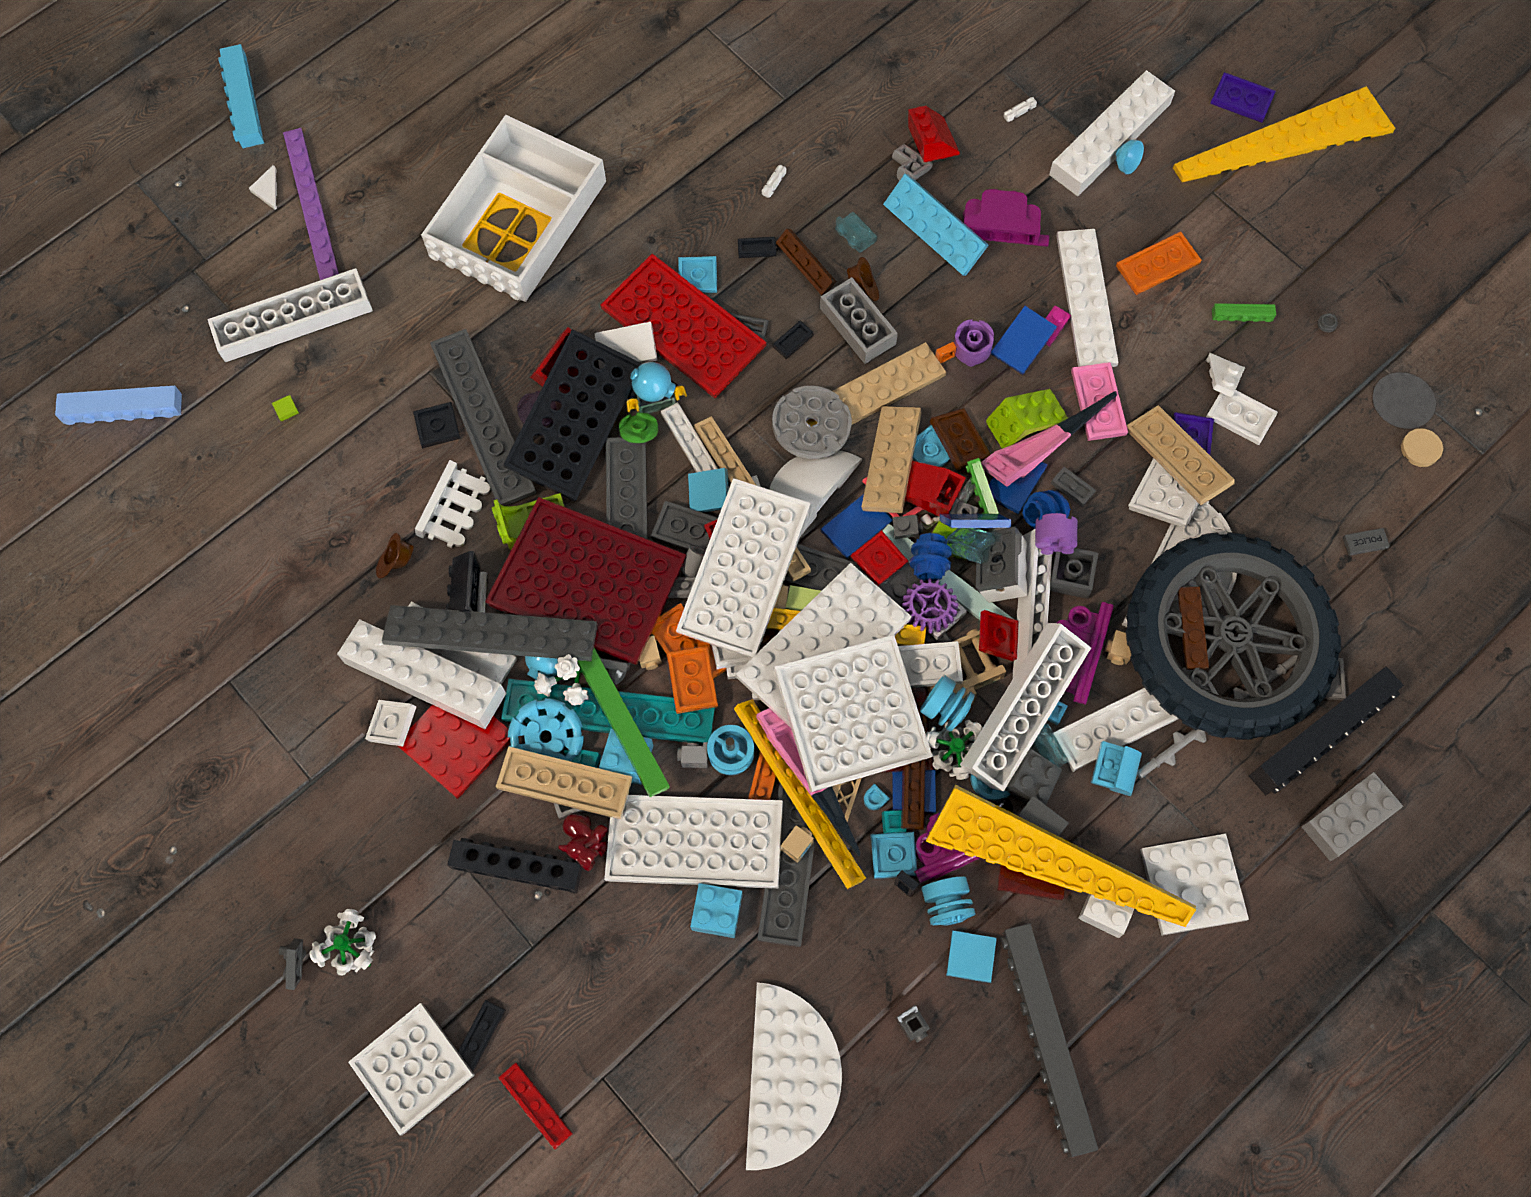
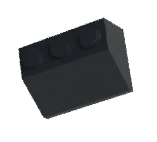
M468 551L454 557L452 565H449L451 584L447 586V595L450 597L449 604H446V610L477 612L481 565L474 551Z

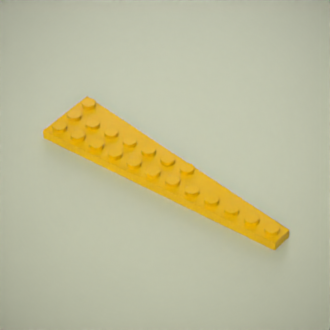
M1366 86L1175 163L1173 169L1181 182L1207 177L1208 175L1220 174L1222 171L1229 169L1233 171L1246 165L1250 167L1263 161L1267 163L1309 153L1314 150L1326 149L1327 146L1335 144L1339 146L1352 140L1356 142L1369 136L1373 138L1394 132L1395 127Z
M957 785L953 788L926 838L928 843L950 850L955 849L971 857L974 855L986 859V862L998 863L1010 870L1023 872L1025 875L1080 893L1083 891L1101 900L1104 898L1113 901L1119 906L1135 908L1138 912L1153 915L1156 918L1186 927L1196 911V905Z

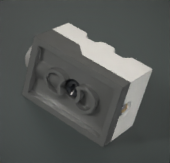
M1016 527L995 528L993 531L977 534L976 589L988 603L1027 596L1026 555L1028 554V542Z

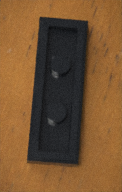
M487 1000L484 1001L458 1050L472 1072H474L506 1011Z

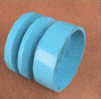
M944 674L926 698L920 712L930 719H933L940 713L939 725L942 726L949 719L946 730L951 732L966 717L975 694L969 692L963 699L966 688L962 687L957 693H954L953 690L956 682Z
M966 877L943 879L922 887L925 902L936 904V906L927 910L929 915L938 914L929 919L930 925L947 926L957 924L976 914L974 908H965L973 904L972 900L961 899V896L970 892Z

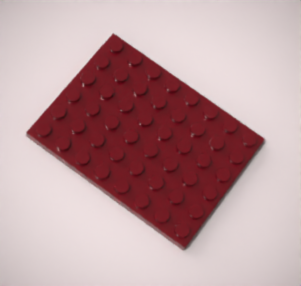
M538 497L485 603L511 615L597 621L594 648L637 665L687 555Z

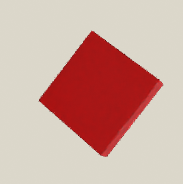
M882 530L851 555V558L877 586L881 585L908 562V559Z
M987 610L982 611L980 615L979 651L1010 661L1017 660L1018 620Z

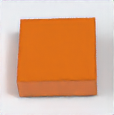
M951 342L936 350L935 356L940 364L955 357L956 345L954 342Z

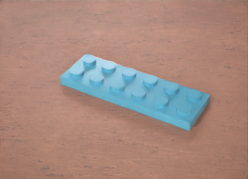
M909 174L903 175L883 204L963 276L968 274L989 246Z

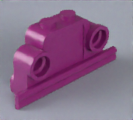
M988 189L982 193L981 200L971 199L966 203L963 212V223L981 239L1046 247L1049 245V235H1040L1041 210L1036 205H1027V196L1024 193Z
M1102 602L1098 614L1090 612L1084 606H1076L1070 610L1067 620H1059L1057 624H1062L1091 647L1065 690L1075 695L1073 701L1086 705L1113 611L1114 605Z
M940 813L929 818L930 822L926 827L925 833L916 842V852L923 867L914 872L920 883L927 880L931 882L980 859V857L974 855L971 857L955 849L950 850L926 842V838Z

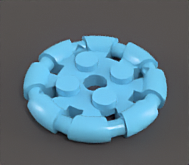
M545 698L543 701L536 699L522 706L518 710V715L512 718L508 730V737H510L511 742L509 747L570 762L575 756H579L584 742V736L581 733V727L583 726L576 712L573 709L567 708L565 703L551 698ZM546 709L547 715L540 716L539 710ZM559 713L565 716L562 722L556 718ZM526 717L532 720L527 726L522 723ZM567 729L573 730V737L568 738ZM544 730L549 731L552 735L548 743L543 742L541 739V733ZM524 735L525 744H519L518 736ZM564 747L570 750L566 756L561 753Z

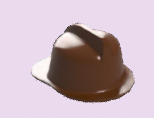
M860 257L858 264L847 269L848 279L852 277L870 299L878 301L879 290L873 278L870 265L866 258Z
M394 533L391 536L386 549L378 561L376 575L380 579L387 576L391 569L404 567L411 558L414 546L402 541L398 533Z

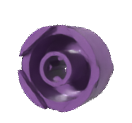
M972 319L966 320L958 326L954 344L956 345L955 356L961 362L972 367L988 359L994 343V333L990 325L984 321L979 320L978 322Z
M1061 513L1042 515L1041 520L1037 518L1035 546L1041 549V553L1045 555L1053 554L1056 551L1064 554L1074 553V548L1077 547V519L1073 516L1072 520L1068 519L1066 514Z

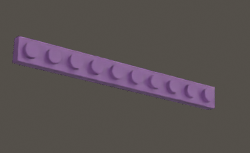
M298 128L283 132L319 278L323 280L338 275L339 271L302 129Z

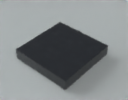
M452 402L413 411L422 449L461 439Z

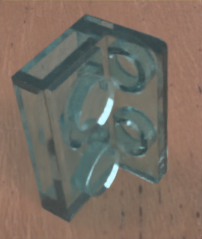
M854 212L843 219L840 216L836 218V231L839 235L844 236L848 244L859 253L877 241V236Z
M957 528L947 537L954 555L979 564L984 562L982 552L995 541L994 534L977 528Z
M1044 724L1034 743L1041 756L1060 768L1068 763L1069 760L1050 726Z

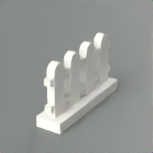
M449 460L415 528L416 535L424 538L425 534H429V539L433 540L436 537L448 543L447 547L452 548L453 545L457 547L463 546L465 538L460 534L461 529L468 530L473 527V519L468 516L470 511L479 512L482 509L481 501L476 498L478 494L487 495L490 492V485L485 482L486 478L481 476L478 479L466 474L467 470L464 468L459 471L457 470V463ZM451 482H454L453 487L450 488L449 486ZM463 486L472 490V495L469 496L458 491L459 487ZM445 499L444 505H441L442 500ZM451 503L465 508L463 514L449 508ZM434 516L437 517L435 523L432 522ZM445 520L457 526L453 531L441 526L442 521Z

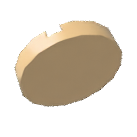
M1414 429L1403 438L1401 451L1411 464L1418 467H1428L1436 463L1442 456L1443 444L1434 432L1427 429Z

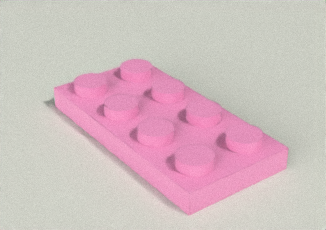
M1111 362L1073 367L1071 373L1081 411L1113 391L1117 392V396L1084 424L1088 441L1126 436L1128 430Z

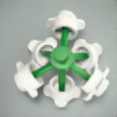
M966 720L965 736L962 739L960 736L963 734V730L960 727H955L951 732L946 730L948 722L945 723L943 730L936 732V727H932L930 732H926V740H928L930 749H937L939 744L947 745L950 749L949 751L940 750L938 752L934 750L932 752L934 759L933 767L937 770L944 769L947 772L953 768V773H949V776H956L958 780L969 778L970 772L960 766L973 743L965 745V741L968 739L971 741L976 740L983 728L981 724ZM952 753L957 755L958 764L954 766L950 765L953 762Z
M347 909L343 913H338L337 916L340 918L338 926L332 927L328 925L325 927L324 932L327 938L325 944H319L315 941L312 943L313 948L309 952L311 960L314 963H318L319 967H324V961L330 959V951L334 949L339 950L340 953L332 960L331 965L337 969V974L341 976L351 969L358 972L360 968L365 970L371 966L373 959L370 956L374 953L372 944L376 939L375 932H369L366 927H361L353 939L347 936L349 928H356L358 922L364 920V917L359 915L356 910ZM354 943L356 948L364 950L359 954L351 947V944Z

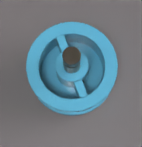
M725 725L716 729L711 734L707 744L709 761L715 770L725 775H737L749 768L754 759V742L751 735L744 728L737 725Z

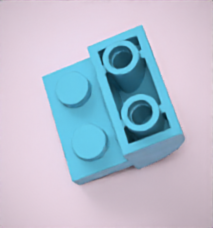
M1102 741L1091 783L1131 796L1142 753L1127 746L1121 747Z

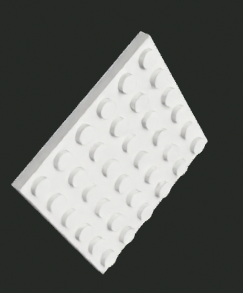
M894 635L778 665L773 668L810 792L933 757Z

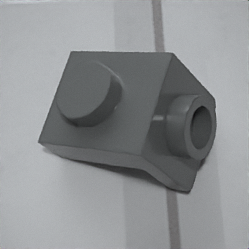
M917 515L893 517L895 539L915 537L916 540L919 539L920 533H923V523L918 521Z

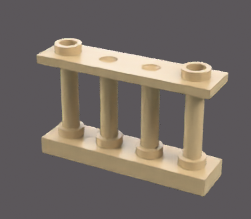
M973 629L966 634L967 636L952 641H958L961 666L967 676L962 684L955 685L954 693H957L962 687L968 689L973 686L975 690L1004 678L1006 674L1003 664L996 667V665L992 664L987 653L979 651L980 630L978 631V629ZM971 643L974 644L986 668L985 672L979 675L974 673L962 647ZM934 686L927 687L929 691L928 695L930 694Z

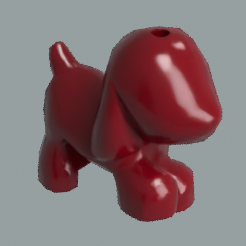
M569 814L564 819L563 831L572 840L558 847L561 851L566 852L570 858L576 860L585 870L590 871L595 865V861H593L597 855L604 856L607 852L608 843L601 840L606 835L608 828L604 825H598L595 829L591 830V819L586 815Z

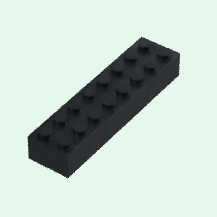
M1387 666L1260 765L1249 777L1265 796L1271 791L1275 795L1401 694L1398 690L1404 685Z

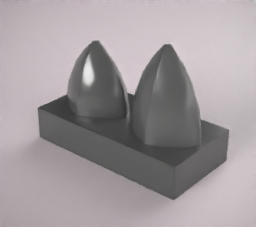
M598 655L605 669L608 668V674L614 685L620 683L627 671L630 670L631 663L625 660Z

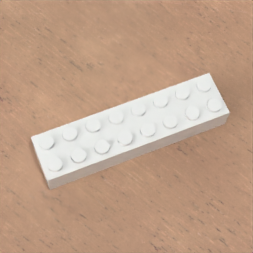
M1146 70L1053 161L1049 175L1079 196L1116 159L1118 148L1126 142L1136 139L1171 104L1175 90Z
M355 268L207 320L217 351L223 360L228 362L372 312L373 310L363 282Z
M359 619L337 654L345 664L486 729L506 695L501 684L423 648L383 645L382 637L384 630Z
M1047 623L960 766L990 788L1004 792L1091 647L1062 624Z

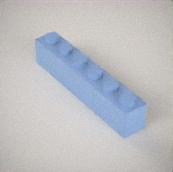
M175 385L57 394L55 415L63 424L68 425L79 422H113L114 420L121 419L131 421L135 418H171L181 415L182 394Z

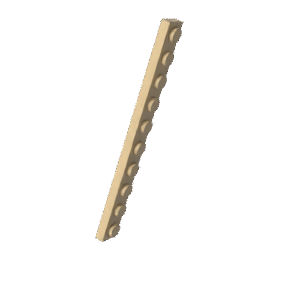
M712 416L694 425L696 432L719 468L728 469V482L730 485L733 478L756 485ZM797 547L787 571L793 582L811 573V568Z

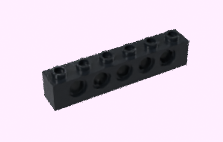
M461 838L460 841L453 840L447 866L453 870L573 893L578 891L583 869L576 860L566 858L565 861L557 860V856L545 854L544 857L536 856V852L524 850L521 853L515 852V848L503 846L502 849L494 848L492 843L482 842L479 845L474 844L473 840ZM472 852H479V856L475 861H469V856ZM493 856H500L498 864L490 865V859ZM514 860H521L519 868L511 869V863ZM535 864H542V870L539 873H532V867ZM556 868H563V874L560 877H553V871Z

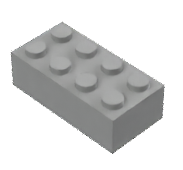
M852 277L820 297V309L864 364L896 345L898 333Z
M1373 772L1309 820L1302 828L1329 861H1332L1400 810L1403 805Z

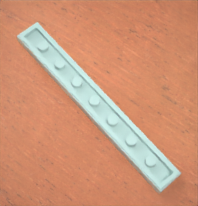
M888 524L883 532L910 563V559L914 556L911 553V546L914 542L909 538L895 539L894 527ZM946 571L945 576L939 580V585L942 586L946 583L947 589H953L952 595L957 596V602L977 619L980 620L981 612L984 610L1013 619L992 602L988 603L978 591L952 571Z

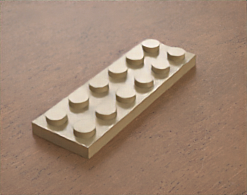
M925 342L833 390V392L848 406L853 425L880 411L882 406L887 407L946 376V371Z
M1159 405L1126 425L1128 433L1200 505H1203L1234 485V478Z
M882 406L862 502L863 511L903 512L920 423L921 408Z
M508 747L496 788L621 819L633 778L632 776Z

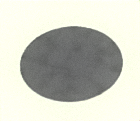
M1403 372L1386 375L1378 381L1373 391V404L1377 413L1393 426L1404 429L1417 428L1426 424L1435 412L1436 400L1432 389L1425 381L1415 375Z

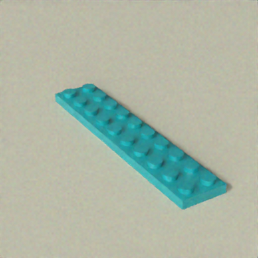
M508 679L502 721L511 722L512 718L518 715V710L533 700L543 701L545 698H551L565 703L567 708L573 709L576 712L583 726L581 730L610 733L612 727L591 688L581 687L582 690H587L588 700H584V703L581 705H572L565 700V695L563 694L564 691L572 686L555 684L551 688L550 697H547L544 694L537 693L534 681ZM618 691L643 737L697 744L708 743L712 734L715 707L677 714L675 701L672 697ZM546 709L539 710L540 716L547 715ZM559 713L556 718L562 722L565 716ZM526 717L522 723L528 724L532 720Z

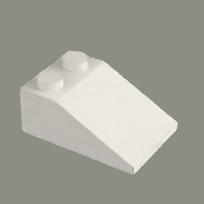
M1089 894L1078 919L1120 938L1125 933L1134 908L1119 906L1113 901L1104 898L1101 900Z

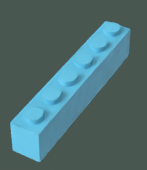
M239 44L221 48V57H218L221 68L224 70L221 72L224 83L227 85L224 86L226 96L229 97L227 105L229 111L232 112L230 120L232 126L235 127L233 131L234 139L236 142L239 141L242 148L264 144L247 56L243 47Z

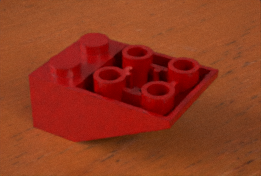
M912 461L905 501L939 517L940 514H949L966 477L946 468Z

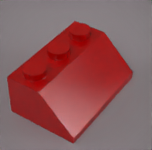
M928 106L908 109V128L923 162L960 155L959 149L942 115Z
M569 327L560 334L530 376L542 387L571 332ZM582 351L576 353V357L579 360L587 358V355ZM575 368L567 370L568 374L572 377L578 375V371ZM567 385L559 387L561 393L566 394L570 392V388Z

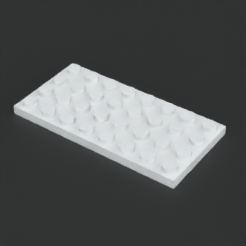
M733 478L676 632L753 658L758 653L811 508V503Z
M850 563L736 673V678L791 728L773 668L775 666L887 636H895L911 620L912 616Z
M628 795L621 819L610 817L604 880L610 882L699 885V883L713 886L778 888L783 801Z

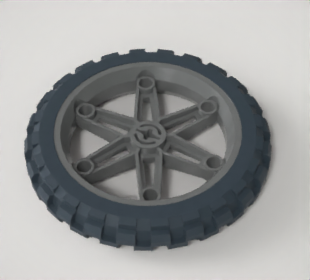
M1216 532L1202 534L1197 538H1189L1177 543L1169 550L1167 549L1158 556L1145 570L1132 593L1126 616L1127 646L1130 648V659L1135 672L1139 673L1142 679L1141 683L1150 696L1153 695L1159 701V706L1194 730L1199 729L1211 736L1235 738L1236 740H1252L1253 738H1265L1278 734L1296 725L1311 714L1321 701L1324 700L1331 689L1333 679L1337 675L1340 664L1338 658L1341 652V636L1338 635L1337 626L1339 622L1335 609L1332 610L1330 606V597L1323 585L1319 586L1313 578L1315 575L1305 564L1302 566L1294 559V555L1283 548L1278 549L1272 546L1269 541L1258 537L1253 539L1245 537V534L1228 532V534ZM1216 572L1244 574L1262 583L1237 609ZM1203 575L1209 577L1210 582L1206 581L1203 578ZM1195 579L1196 584L1200 587L1201 596L1209 615L1203 616L1204 626L1214 627L1213 635L1205 633L1206 644H1209L1207 647L1208 660L1217 646L1226 653L1208 673L1203 669L1195 668L1190 676H1188L1177 663L1170 648L1167 634L1182 637L1183 633H1186L1182 629V614L1169 613V609L1180 588ZM1265 586H1268L1271 589V592L1267 591L1265 589ZM1210 590H1215L1228 613L1227 616L1220 617ZM1276 593L1289 608L1295 620L1298 634L1257 624ZM1260 597L1263 601L1248 623L1240 616ZM1167 620L1172 621L1175 627L1169 626ZM1253 634L1282 640L1283 644L1252 642ZM1292 641L1298 644L1299 649L1293 646ZM1246 650L1257 678L1256 680H1252L1238 653ZM1258 652L1298 655L1295 666L1287 680L1272 692ZM1229 660L1251 698L1234 699L1223 697L1204 689V687ZM1194 677L1200 679L1201 685L1194 681ZM1257 688L1263 690L1264 696L1257 692Z

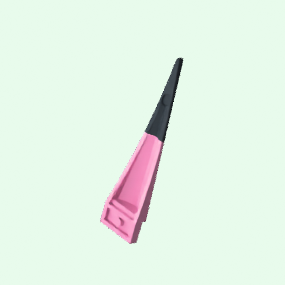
M1113 391L1057 425L1011 446L995 451L981 462L983 470L1006 487L1019 477L1024 478L1117 396V392Z
M770 708L758 713L756 718L765 731L768 740L850 848L859 857L860 850L833 787L810 792L792 729Z

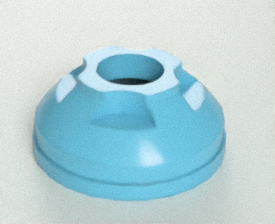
M1132 139L1118 148L1116 161L1121 172L1131 174L1140 164L1144 152V146L1141 141Z

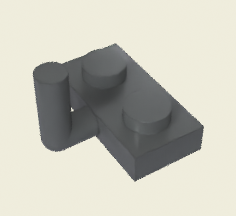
M296 938L293 939L289 946H280L279 955H284V960H286L283 979L286 980V989L295 990L302 979V960L306 956V950L303 949V939Z

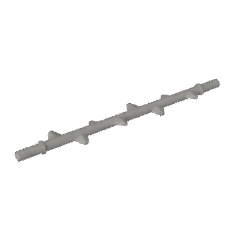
M1293 655L1284 663L1277 665V668L1274 670L1263 667L1269 684L1293 667L1298 655ZM1237 687L1233 689L1234 699L1251 698L1247 690L1243 691ZM1257 688V692L1264 696L1263 690ZM1193 729L1186 735L1179 732L1173 733L1174 744L1157 757L1151 758L1150 762L1137 771V776L1140 779L1156 767L1159 768L1163 762L1171 766L1175 765V753L1193 740L1202 743L1207 741L1205 731Z

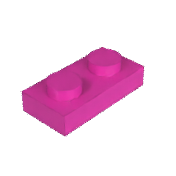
M1054 306L1045 318L1057 326L1056 331L1046 343L1049 347L1071 317L1069 313L1057 306Z

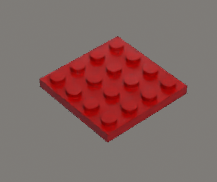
M432 705L409 729L404 745L398 747L458 799L510 743V737H508L509 729L494 716L486 729Z

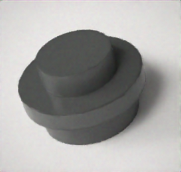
M1327 313L1319 317L1317 324L1322 331L1332 332L1336 329L1338 322L1335 315Z

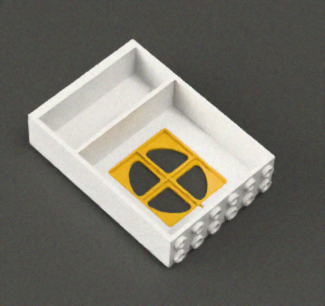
M505 115L421 234L429 257L435 261L440 260L444 262L449 268L460 270L466 276H473L482 284H489L499 292H506L515 300L520 299L526 302L606 183L603 160ZM501 210H519L507 229L499 228L487 222L490 216ZM526 215L533 217L537 225V236L534 242H529L514 235V231ZM482 228L501 236V239L488 256L483 255L478 247V234ZM508 241L528 249L526 254L510 262L496 261L497 256Z

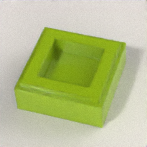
M290 395L272 403L280 421L299 414Z

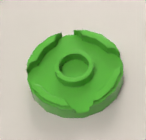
M636 413L635 416L627 415L619 424L620 436L631 443L650 441L658 433L657 420L654 416L647 413Z

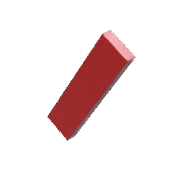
M518 1063L513 1064L498 1077L554 1150L573 1135Z

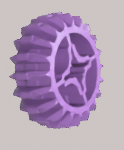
M929 578L928 583H924L921 579L920 586L914 583L912 585L913 589H907V595L903 596L904 603H902V608L912 616L908 624L913 623L914 627L921 626L920 631H924L926 627L931 634L933 628L939 633L941 626L947 629L948 623L952 624L954 622L953 617L957 616L956 609H958V603L955 602L957 601V596L952 595V588L947 589L946 583L942 586L939 585V580L932 583V580ZM940 598H942L947 605L946 611L943 610L942 606L939 604ZM914 602H917L918 606L922 608L920 614L915 611L913 607ZM934 603L933 608L931 606V608L926 609L927 605Z

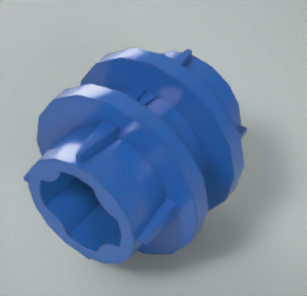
M1048 490L1033 493L1025 503L1022 513L1026 523L1035 529L1036 519L1039 518L1041 520L1042 515L1061 513L1066 514V518H1068L1071 509L1068 501L1058 491Z
M925 533L920 535L917 542L911 546V553L914 556L910 559V566L914 569V575L924 581H928L929 578L932 581L941 580L945 576V572L950 570L951 562L947 558L951 556L952 549L947 545L948 539L935 533Z

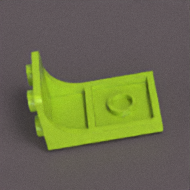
M1051 389L1005 398L987 418L986 423L1003 449L1015 444L1033 432L1057 425L1068 419Z
M560 493L542 498L564 507ZM498 499L494 500L495 506L491 508L498 524V532L503 544H508L510 550H512L537 500L518 506H503L499 503Z

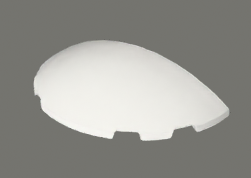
M840 450L820 459H806L797 456L778 471L769 490L811 503V508L801 532L802 535L817 517V512L837 487L840 489L862 462V459Z

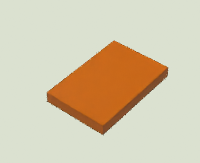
M708 646L667 652L676 713L718 707Z

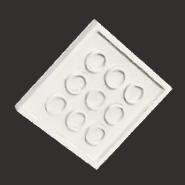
M1226 834L1140 849L1148 882L1196 905V911L1186 927L1157 918L1161 936L1249 920Z
M423 1003L418 1004L348 1062L399 1135L405 1134L475 1075Z

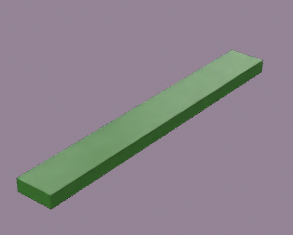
M594 648L592 661L577 660V664L649 797L657 795L669 789L670 786Z

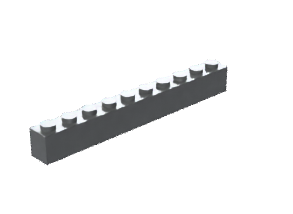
M1031 923L1006 929L1002 933L1003 936L1000 937L1003 949L1008 951L1009 958H1007V964L1010 972L1013 971L1016 980H1013L1015 991L1021 995V1012L1023 1016H1027L1029 1022L1026 1025L1029 1037L1034 1039L1036 1047H1033L1036 1061L1040 1060L1042 1070H1040V1076L1043 1084L1046 1083L1049 1093H1046L1049 1106L1054 1107L1056 1116H1053L1056 1129L1061 1131L1063 1138L1060 1140L1062 1151L1064 1154L1067 1153L1068 1157L1097 1151L1099 1149Z

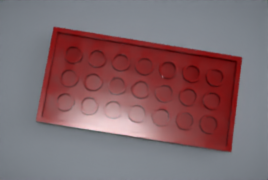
M651 254L601 304V309L624 327L651 322L656 352L713 398H716L766 347V341L654 254Z

